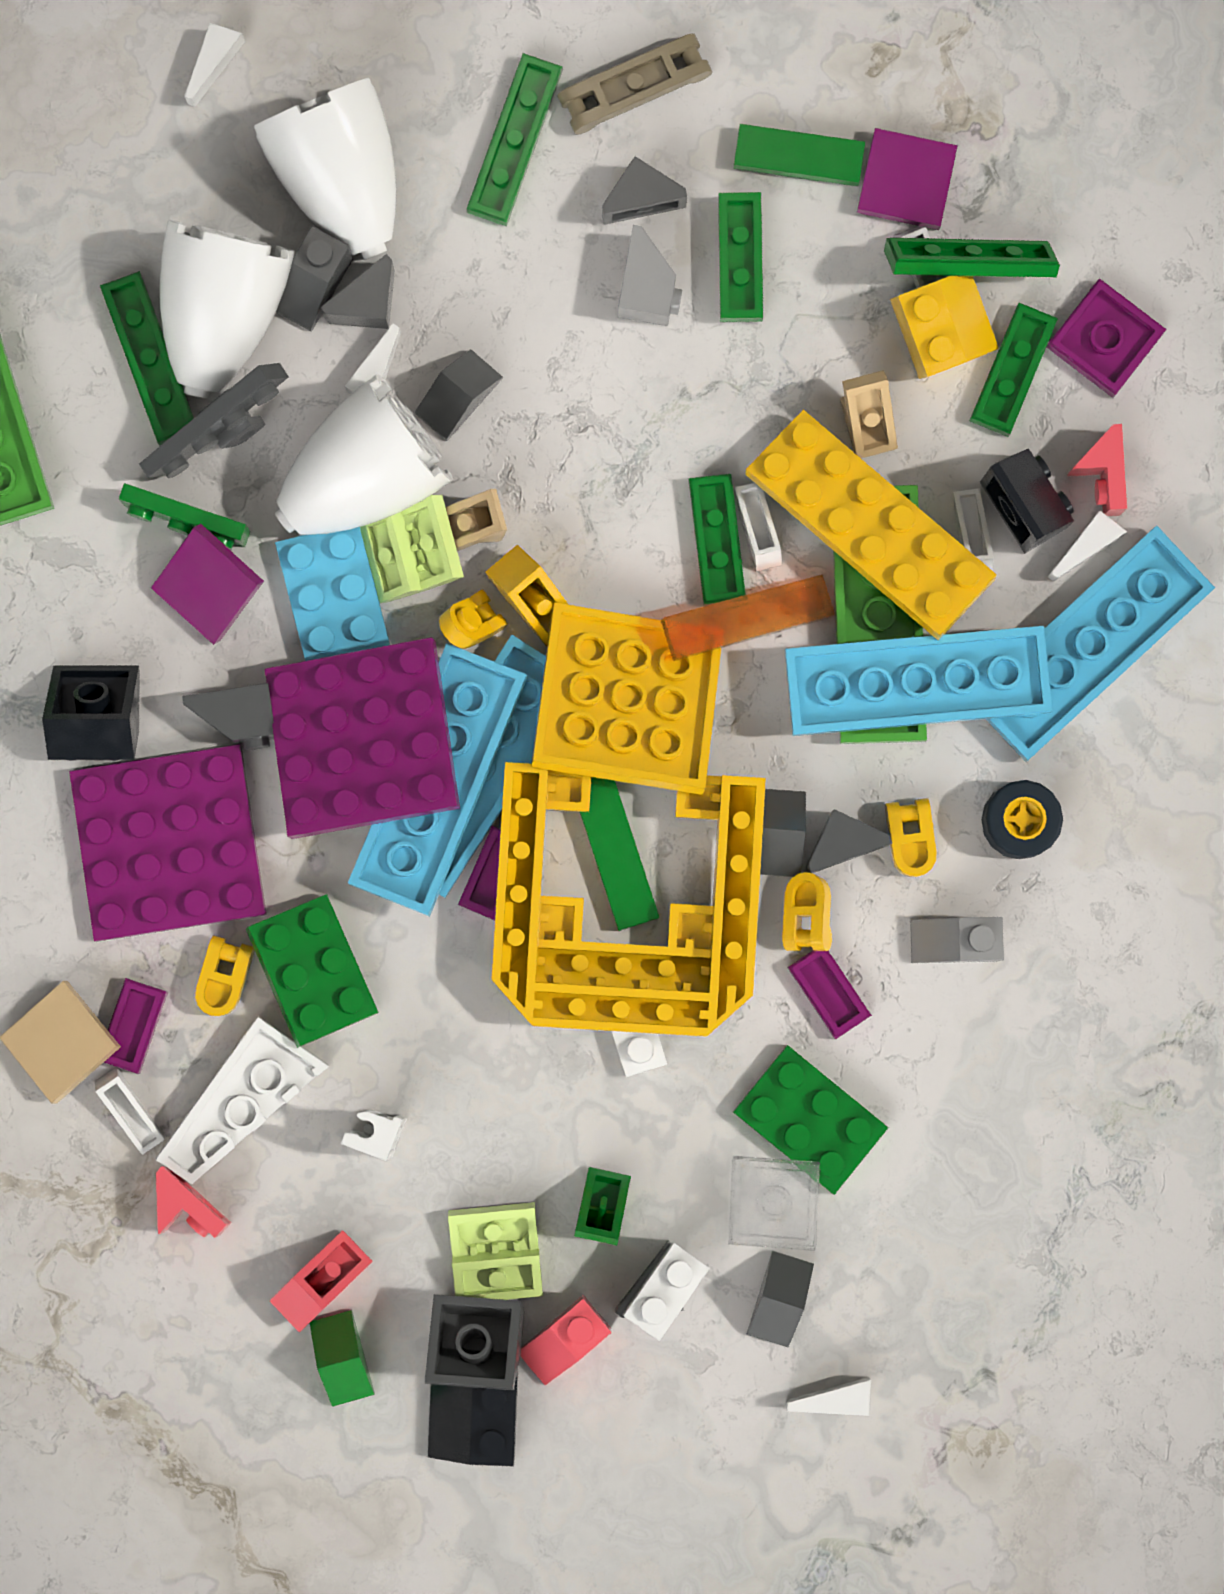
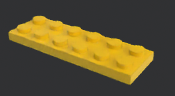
M804 409L746 468V476L937 640L953 626L996 579L997 574Z

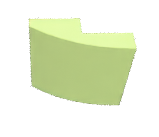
M430 495L423 501L400 513L360 527L380 603L408 597L464 577L442 495Z
M535 1202L448 1210L455 1296L503 1300L543 1296Z

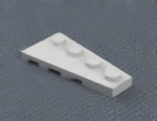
M257 1016L159 1152L156 1160L190 1184H193L234 1149L241 1140L252 1131H255L269 1116L298 1094L305 1085L329 1067L328 1064L305 1048H297L292 1039Z

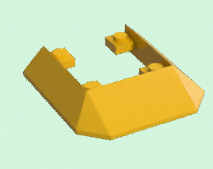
M505 762L492 981L532 1026L707 1037L753 996L766 778L707 775L706 788L703 795L677 791L675 818L717 820L712 906L670 903L667 947L582 942L584 898L541 896L546 810L589 812L591 777L531 767L530 763Z

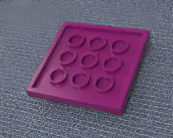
M432 637L265 669L274 721L272 728L287 837L297 839L460 809L436 641Z
M241 745L69 771L94 942L267 915Z

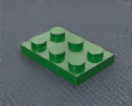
M327 894L246 928V932L297 1048L379 1013Z
M788 1045L785 1046L733 1111L735 1115L833 1195L837 1193L889 1128Z

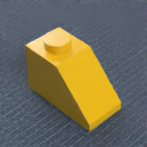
M516 545L485 573L505 600L547 647L554 603L569 604L541 566L519 545Z

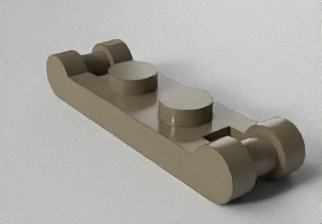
M695 33L682 36L562 90L557 97L562 107L568 108L572 117L570 125L575 135L586 133L600 123L690 83L694 84L709 77L713 72L708 61L702 60L698 52L700 44ZM683 57L687 66L677 70L673 59ZM593 95L598 106L587 111L583 100Z

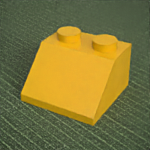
M949 276L890 299L919 379L935 375L999 349L973 276Z

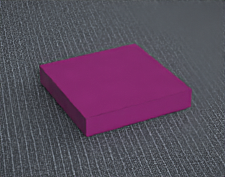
M875 128L857 213L939 230L958 145Z
M1099 278L1050 340L1046 348L1114 398L1167 329Z
M199 524L189 533L151 589L214 645L221 641L264 580L202 524Z

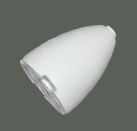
M369 78L326 93V95L294 106L254 125L257 133L256 138L279 181L296 205L317 228L348 245L351 255L361 252L364 260L387 251L384 242L392 239L396 217L395 163L384 112L376 90Z
M168 220L160 271V312L163 336L178 383L185 385L184 393L201 398H209L210 391L220 392L237 375L265 335L286 287L295 251L276 245L275 253L270 252L271 246L267 245L268 243L258 241L257 239L200 225H192L191 232L185 231L186 225H182V222Z
M376 374L332 411L311 435L295 459L277 499L280 509L275 512L278 520L289 533L296 530L301 535L328 534L375 523L423 501L453 481L452 474L448 469L442 471L436 464L441 461L440 458L442 456L431 438L407 405L404 406L397 397L393 399L391 395H387L392 389L380 375Z

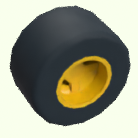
M1021 780L1010 782L991 795L984 805L981 821L984 836L993 849L1006 857L1025 859L1035 857L1052 847L1060 836L1063 815L1061 805L1052 791L1041 783Z

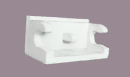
M376 1110L358 1113L357 1117L359 1119L369 1121L373 1125L366 1124L364 1126L365 1132L351 1130L350 1133L345 1132L341 1144L384 1161L390 1160L398 1144L407 1117L402 1115L392 1117Z

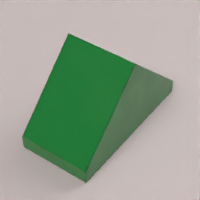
M593 1167L588 1168L574 1232L575 1237L618 1245L631 1176Z
M352 1310L311 1321L309 1324L316 1366L332 1407L375 1395Z

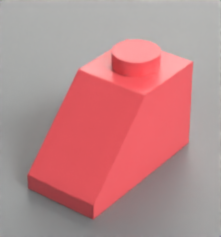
M342 1230L270 1302L300 1333L373 1261Z
M582 1295L521 1347L520 1357L541 1382L547 1385L611 1334V1327L587 1298Z

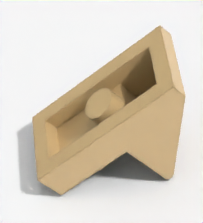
M884 370L842 381L844 397L840 398V403L854 453L860 458H865L898 449L889 384Z
M496 489L486 490L446 507L457 551L478 543L502 541L507 531Z

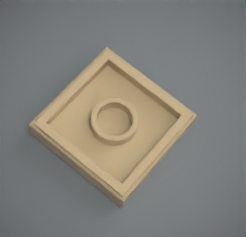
M62 981L0 1036V1040L51 1104H57L121 1047L68 981Z

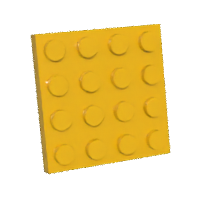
M554 603L531 767L703 795L706 788L723 630Z

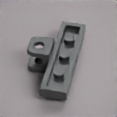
M280 363L258 365L233 387L222 393L199 412V415L139 463L146 476L151 478L166 475L168 479L173 478L189 467L187 460L194 454H202L213 448L217 443L221 449L238 446L251 438L266 424L261 416L251 417L248 410L254 405L260 406L267 403L279 393L277 387L289 378Z

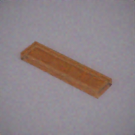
M823 574L670 615L662 618L660 621L672 659L676 661L829 619L835 615Z

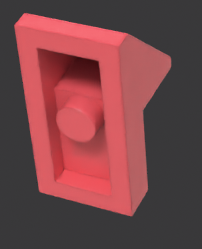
M1113 424L1067 474V476L1101 475V479L1095 481L1096 505H1102L1103 513L1106 516H1120L1127 509L1122 424Z
M161 1166L156 1172L157 1227L159 1235L164 1233L183 1211L190 1215L186 1222L203 1237L210 1233L216 1238L232 1223L176 1173L165 1166Z

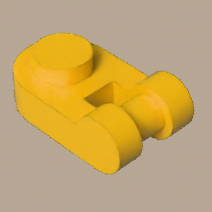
M484 589L476 592L469 598L453 604L439 617V626L443 635L450 643L462 649L472 647L493 637L503 630L508 623L501 613L496 615L488 604L491 599Z
M915 799V804L902 806L899 805V802L885 803L886 822L893 842L890 845L892 860L896 869L907 877L925 875L933 868L937 855L929 799ZM917 821L919 833L904 835L902 823Z
M808 872L799 873L792 877L786 886L782 942L786 951H800L802 947H812L814 951H829L831 948V891L826 880L816 874ZM802 917H811V930L802 929Z
M215 935L211 937L195 992L197 1005L204 1013L210 1016H224L236 1008L255 950L253 946L242 943L238 947L227 944L226 938ZM220 960L234 963L231 976L217 972Z

